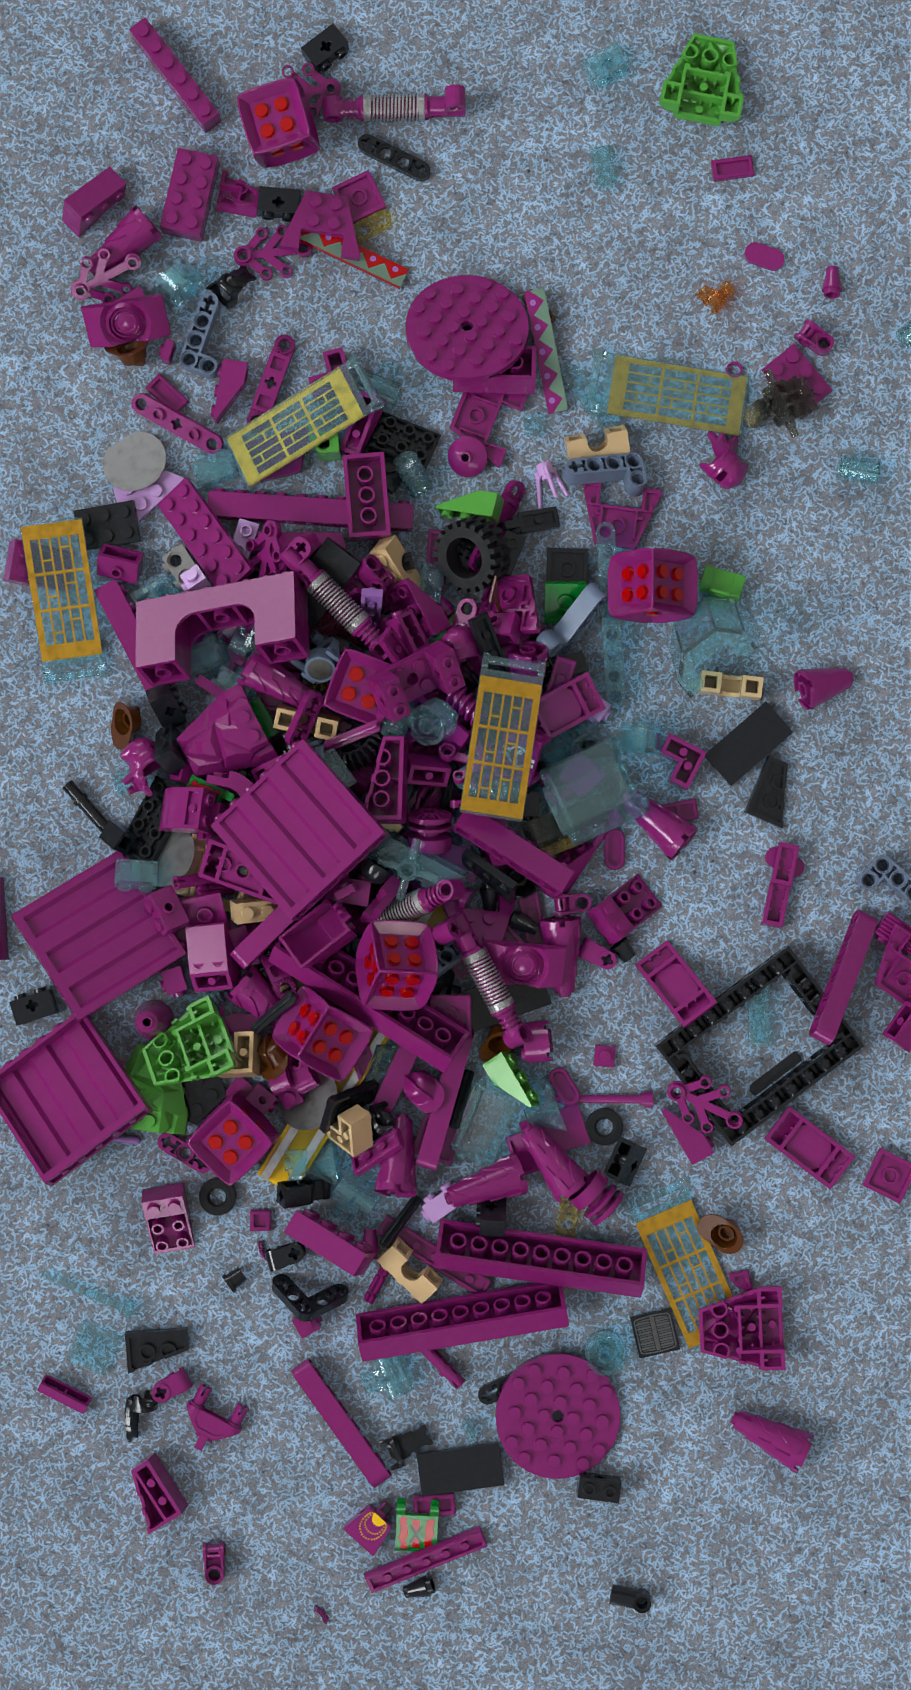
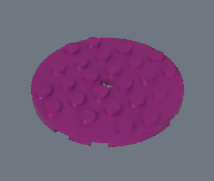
M460 275L439 280L418 294L410 305L406 316V340L408 347L411 348L415 355V359L431 373L459 382V379L478 382L487 380L489 376L497 373H504L518 361L527 344L529 323L527 313L521 301L507 287L485 277ZM471 325L472 327L471 330L467 331L461 328L463 326Z
M565 1352L542 1354L518 1366L503 1384L496 1403V1427L505 1451L521 1468L544 1478H569L590 1470L610 1451L619 1430L620 1405L610 1380L591 1361ZM557 1410L562 1411V1420H554L552 1418L553 1413Z

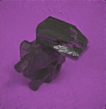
M768 369L763 372L768 384L762 390L763 398L756 400L747 407L743 415V423L745 428L757 429L766 426L773 420L777 427L786 426L791 437L795 438L799 436L795 420L797 418L805 419L812 412L819 409L813 397L815 392L809 388L806 376L799 379L797 376H793L786 382L783 379L777 381L772 370Z

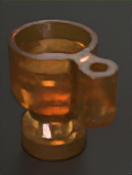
M724 281L718 290L704 285L695 295L706 307L710 304L713 307L710 311L716 314L726 305V299L731 298L736 291L728 281Z

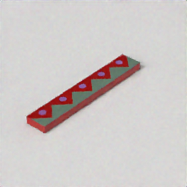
M300 232V242L398 289L401 288L409 269L359 245V261L341 259L342 238Z

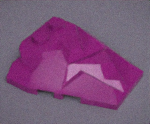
M241 684L223 691L177 738L195 776L258 767L279 756L270 738H267L249 703L250 699Z
M760 1286L698 1309L700 1352L723 1359L736 1360L744 1365H753L764 1371L786 1370L782 1319V1286Z

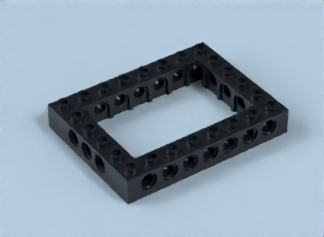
M789 946L781 948L716 997L715 1000L718 1004L686 1028L679 1025L654 1044L681 1082L687 1084L700 1080V1077L703 1076L692 1062L691 1057L683 1049L688 1045H693L694 1041L705 1032L709 1033L714 1025L721 1020H726L727 1016L739 1007L742 1008L745 1005L744 1003L751 997L762 993L761 990L772 982H776L777 978L781 975L811 1015L815 1017L824 992ZM842 1018L836 1037L830 1045L826 1044L739 1110L743 1115V1123L739 1128L732 1129L728 1127L726 1119L708 1110H705L706 1114L726 1142L732 1147L863 1048L864 1045L844 1018ZM706 1079L702 1080L703 1084H709ZM710 1086L708 1089L699 1088L691 1091V1093L700 1095L714 1089ZM720 1098L709 1101L730 1111ZM731 1116L734 1121L739 1120L738 1116Z

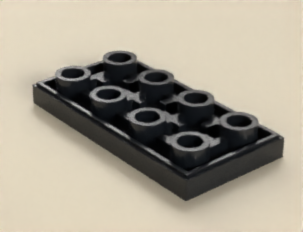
M383 411L365 448L375 452H384V455L426 472L441 435Z
M329 537L326 538L311 559L319 569H323L333 578V582L336 581V584H339L338 587L341 586V590L362 563ZM308 592V625L314 629L327 612V606L323 607L325 604L321 605L322 601L318 602L319 598L315 599L316 595L313 597L314 593L310 594Z
M764 702L706 753L705 758L724 780L732 786L791 735L793 731L767 702Z
M157 775L150 786L153 795L151 797L145 795L128 827V830L137 838L127 853L152 867L171 832L159 831L164 792L167 788L178 787Z
M525 985L530 996L515 1004L514 1013L517 1012V1016L552 1004L547 989ZM477 987L461 992V994H472V1027L474 1032L495 1025L500 1021V1019L497 1020L496 1017L490 1014L491 1012L487 1008L488 1005L484 1001L485 998H482L481 992Z
M499 1442L416 1453L422 1497L505 1485Z

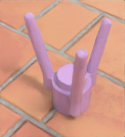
M545 461L536 466L537 472L534 473L536 479L538 509H542L541 479L542 482H549L555 498L558 497L552 480L554 477L565 496L569 495L557 473L556 467L552 466L551 461Z

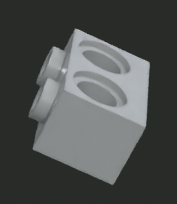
M181 544L161 557L165 562L161 564L168 575L170 573L173 574L176 579L173 583L179 592L184 591L181 586L183 580L179 575L196 565ZM174 558H182V563L179 566H172Z

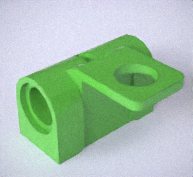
M310 425V433H311V432L314 431L312 425ZM328 432L319 433L320 437H322ZM314 433L311 435V442L318 439ZM338 433L314 447L317 457L322 461L341 460ZM324 445H328V446H329V447L326 448V449H321V447L324 446Z
M706 565L698 590L714 597L738 602L746 576Z

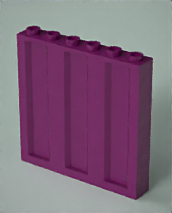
M304 739L293 743L290 747L291 750L286 755H281L270 770H265L260 775V779L255 784L249 785L244 790L245 793L240 798L234 799L229 804L230 808L218 814L214 818L215 822L210 825L285 914L295 921L301 918L390 835L312 745Z
M116 851L11 915L13 922L78 1023L186 956L185 950L187 948L181 939L177 940L174 935L175 932L162 936L161 931L159 932L154 925L155 919L152 913H149L145 907V899L151 892L148 888L144 889L140 883L142 881L141 876L136 870L133 872L129 866L131 861L126 854L122 855L119 851Z
M71 1013L66 1021L55 1025L50 1033L39 1037L34 1045L23 1049L18 1057L6 1062L2 1066L3 1068L0 1069V1115L44 1184L54 1186L153 1111L90 1016L78 1023Z

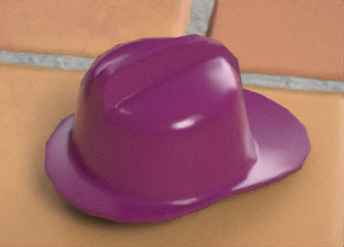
M419 1070L409 1075H404V1092L418 1109L431 1113L437 1111L442 1106L445 1098L444 1088L429 1072Z

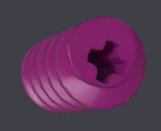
M465 687L447 695L445 703L448 706L452 705V710H458V715L464 716L466 722L471 721L470 725L473 727L477 699L472 700L474 693L471 692L466 695L468 688ZM485 703L482 704L479 724L489 716L490 709L484 711Z

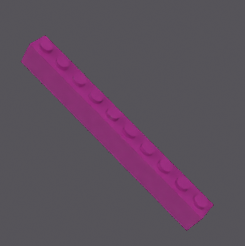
M214 488V491L208 492V505L217 518L221 520L239 521L240 518L251 522L274 520L282 524L348 528L345 496L328 499L326 495H316V498L308 497L307 494L300 493L296 494V496H287L288 494L284 492L267 495L265 491H255V494L247 493L246 490L236 489L234 492H226V489ZM399 500L398 503H389L391 531L412 532L414 504H410V501Z

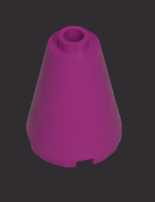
M847 668L800 669L794 674L793 684L795 692L798 690L802 698L798 699L800 705L804 709L809 710L849 689L852 686L854 677Z
M148 1000L136 1009L133 1017L134 1028L142 1038L152 1041L160 1032L165 1033L173 1025L171 1022L174 1020V1014L166 1003L159 1000Z

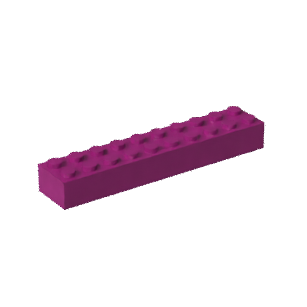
M279 940L268 959L269 962L443 1073H445L470 1034L468 1030L427 1004L421 1009L412 1011L376 1010L363 1006L356 978V959L342 950L313 966L300 969Z
M440 1219L433 1268L641 1298L645 1283L647 1249L505 1228V1237L481 1236L480 1227H476V1224Z
M541 1283L356 1314L358 1346L362 1362L569 1326L563 1287Z

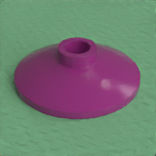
M463 436L451 444L448 450V462L456 474L462 477H473L480 474L486 467L488 453L485 445L479 439L473 436ZM463 454H467L469 456L468 461H465L463 459Z

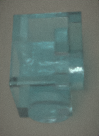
M286 1149L285 1155H289V1158H285V1171H289V1180H302V1176L305 1177L307 1175V1149Z

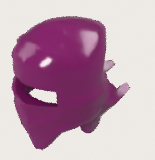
M709 431L707 436L712 443L716 458L711 464L700 463L699 467L708 477L724 489L740 485L747 474L748 463L742 462L735 452V448L739 443L738 437L735 435L730 440L728 434L720 433L717 436L715 432Z
M457 626L450 628L443 635L441 642L454 649L459 667L461 662L469 661L473 664L474 672L488 676L470 627Z
M147 737L134 739L120 754L121 759L128 764L130 773L121 781L124 785L132 782V786L127 788L130 794L143 791L147 796L151 797L153 793L145 777L162 766L154 760L155 742Z

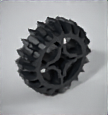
M359 722L357 725L353 724L352 727L346 729L345 732L362 726L365 723ZM381 729L380 732L332 751L335 762L345 771L349 770L350 772L355 769L359 771L361 767L366 768L368 764H372V761L377 759L383 736H385L383 730Z

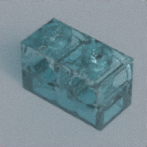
M164 574L134 591L130 596L136 605L138 601L160 597V591L164 588H168L171 595L177 594L167 575Z

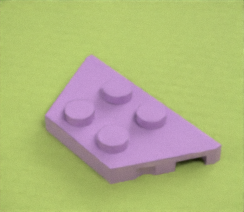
M163 470L160 477L144 489L125 491L114 487L113 490L117 503L130 500L135 501L137 520L139 522L157 507V504L184 478Z

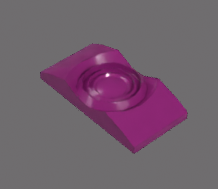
M163 294L81 306L90 347H114L127 342L150 341L171 335Z
M588 672L578 675L540 696L536 729L542 730L546 735L553 738L606 709ZM533 700L523 706L521 721L527 723L528 726ZM516 709L515 711L520 719L521 710Z
M483 939V944L488 950L487 953H489L487 957L490 956L489 960H493L491 963H494L493 967L496 966L494 970H498L496 973H500L498 977L502 976L503 982L501 983H505V985L522 984L536 988L562 987L566 946Z
M668 940L635 964L648 984L684 1028L718 1004Z
M790 1106L785 1109L764 1137L767 1142L830 1190L855 1158L853 1154Z

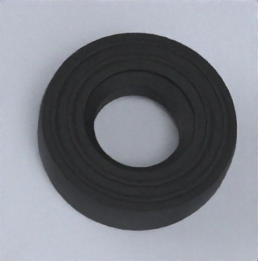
M600 1108L589 1115L586 1122V1131L594 1143L608 1146L617 1142L622 1135L623 1122L614 1110ZM601 1119H608L612 1122V1131L607 1135H602L597 1131L596 1126Z
M219 1178L208 1180L199 1192V1201L202 1208L207 1213L215 1216L228 1213L234 1207L237 1199L235 1187L227 1185ZM222 1189L226 1194L224 1203L220 1205L214 1204L210 1200L211 1191Z

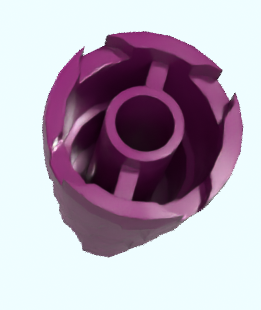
M137 205L129 210L130 212L116 225L117 228L104 240L105 242L101 246L108 247L111 251L105 271L125 261L128 253L132 251L142 253L163 238L159 230L146 215H143L142 210ZM99 249L91 256L93 266L89 271L94 276L99 260ZM101 251L102 256H108L106 251Z
M523 640L522 646H518V644L507 646L508 668L513 681L543 686V676L546 672L548 648L545 649V644L532 640ZM514 696V699L522 705V697ZM525 698L524 704L528 703L533 699Z
M256 647L255 651L259 654L252 653L240 673V676L244 679L239 677L236 682L244 687L247 686L257 692L265 693L298 708L304 693L312 689L299 681L280 663L269 665ZM311 698L310 702H314L315 698Z
M627 790L621 798L624 808L670 860H673L681 853L680 850L688 845L698 831L695 825L685 821L670 809L667 810L656 801L649 799L638 790Z
M562 915L559 918H555L556 916L541 918L540 930L544 944L567 947L562 987H554V990L559 994V997H570L571 993L575 992L577 956L579 955V940L581 937V917Z
M251 966L240 977L231 992L228 991L225 996L235 1005L244 1008L257 1018H260L281 1000L255 966ZM280 1017L269 1026L274 1029Z
M397 1114V1117L394 1118L395 1128L401 1129L404 1147L380 1163L374 1191L377 1194L391 1197V1194L399 1198L414 1197L417 1195L413 1122L409 1119V1115Z
M528 1123L521 1129L522 1141L533 1157L556 1202L562 1201L561 1195L567 1199L586 1184L583 1178L586 1180L590 1179L585 1169L583 1170L554 1143L539 1125Z
M510 1154L448 1187L444 1197L448 1205L451 1204L453 1207L467 1204L474 1205L488 1200L492 1202L506 1197L513 1198L526 1194L528 1192L527 1180H523L522 1175L525 1173L518 1157L515 1154Z
M740 1410L739 1413L735 1411L730 1421L733 1424V1429L744 1435L746 1439L762 1448L768 1455L777 1459L794 1473H798L799 1469L795 1466L802 1467L812 1443L808 1441V1438L814 1439V1435L810 1432L769 1420L757 1414L753 1415L743 1410Z

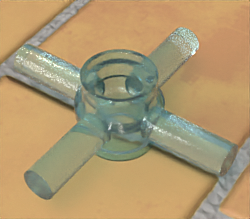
M413 838L408 858L400 862L383 856L378 858L377 864L397 870L398 875L401 877L396 895L398 900L404 901L409 881L417 877L436 883L439 881V874L420 869V865L416 861L421 839ZM405 864H410L413 867L412 875L405 873Z

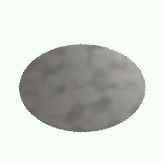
M135 431L107 449L103 459L104 474L113 486L121 490L136 491L144 489L153 484L162 474L166 464L165 448L154 435Z
M171 832L153 867L140 860L141 871L148 882L155 886L166 887L171 884L173 885L172 879L174 876L186 875L192 865L195 853V845L191 833Z
M317 1072L321 1085L303 1094L305 1097L304 1102L286 1110L279 1099L280 1112L286 1123L295 1129L303 1131L319 1127L328 1097L337 1094L335 1080Z

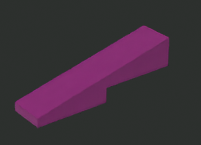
M778 842L760 925L779 929L783 927L799 846Z

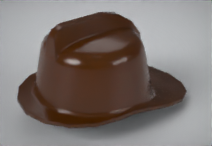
M148 341L127 342L114 347H104L106 352L118 356L125 366H144L146 363V346Z
M117 702L114 705L111 735L113 745L117 749L123 750L130 743L131 735L140 729L142 723L140 707L126 706L123 702Z
M502 1025L493 1026L489 1030L487 1039L479 1049V1057L482 1061L487 1062L500 1052L511 1051L512 1053L516 1049H511L504 1043L503 1031L505 1029L501 1028Z
M266 1033L265 1038L261 1040L257 1048V1053L261 1059L260 1074L266 1080H274L286 1070L289 1054L275 1043L271 1033Z
M708 1214L701 1217L698 1221L697 1229L699 1234L721 1252L733 1254L742 1248L744 1239L740 1227L732 1219L716 1214Z

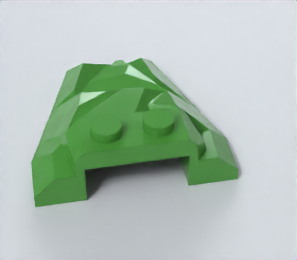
M694 33L683 50L679 61L673 66L671 74L663 83L659 104L666 110L672 111L677 119L712 126H719L721 121L730 123L739 120L744 98L740 90L741 80L737 72L738 62L734 41Z
M209 995L190 1004L186 1008L187 1012L179 1019L175 1018L171 1022L173 1025L165 1033L160 1032L142 1049L154 1086L158 1087L218 1077L236 1067L237 1053L225 1020L219 1014L216 1005Z
M137 1043L125 1069L153 1111L130 1127V1129L186 1135L189 1111L185 1104L184 1095L186 1093L185 1088L182 1087V1082L158 1087L154 1086L142 1049L147 1044Z

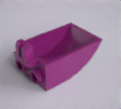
M167 788L164 792L159 831L211 834L212 827L210 825L215 822L214 818L227 809L222 808L223 803L216 802L217 793L206 788Z
M326 899L281 934L278 939L299 968L303 969L329 958L356 938L357 934L354 932L356 927L350 920L352 916L340 901L333 904L329 899Z

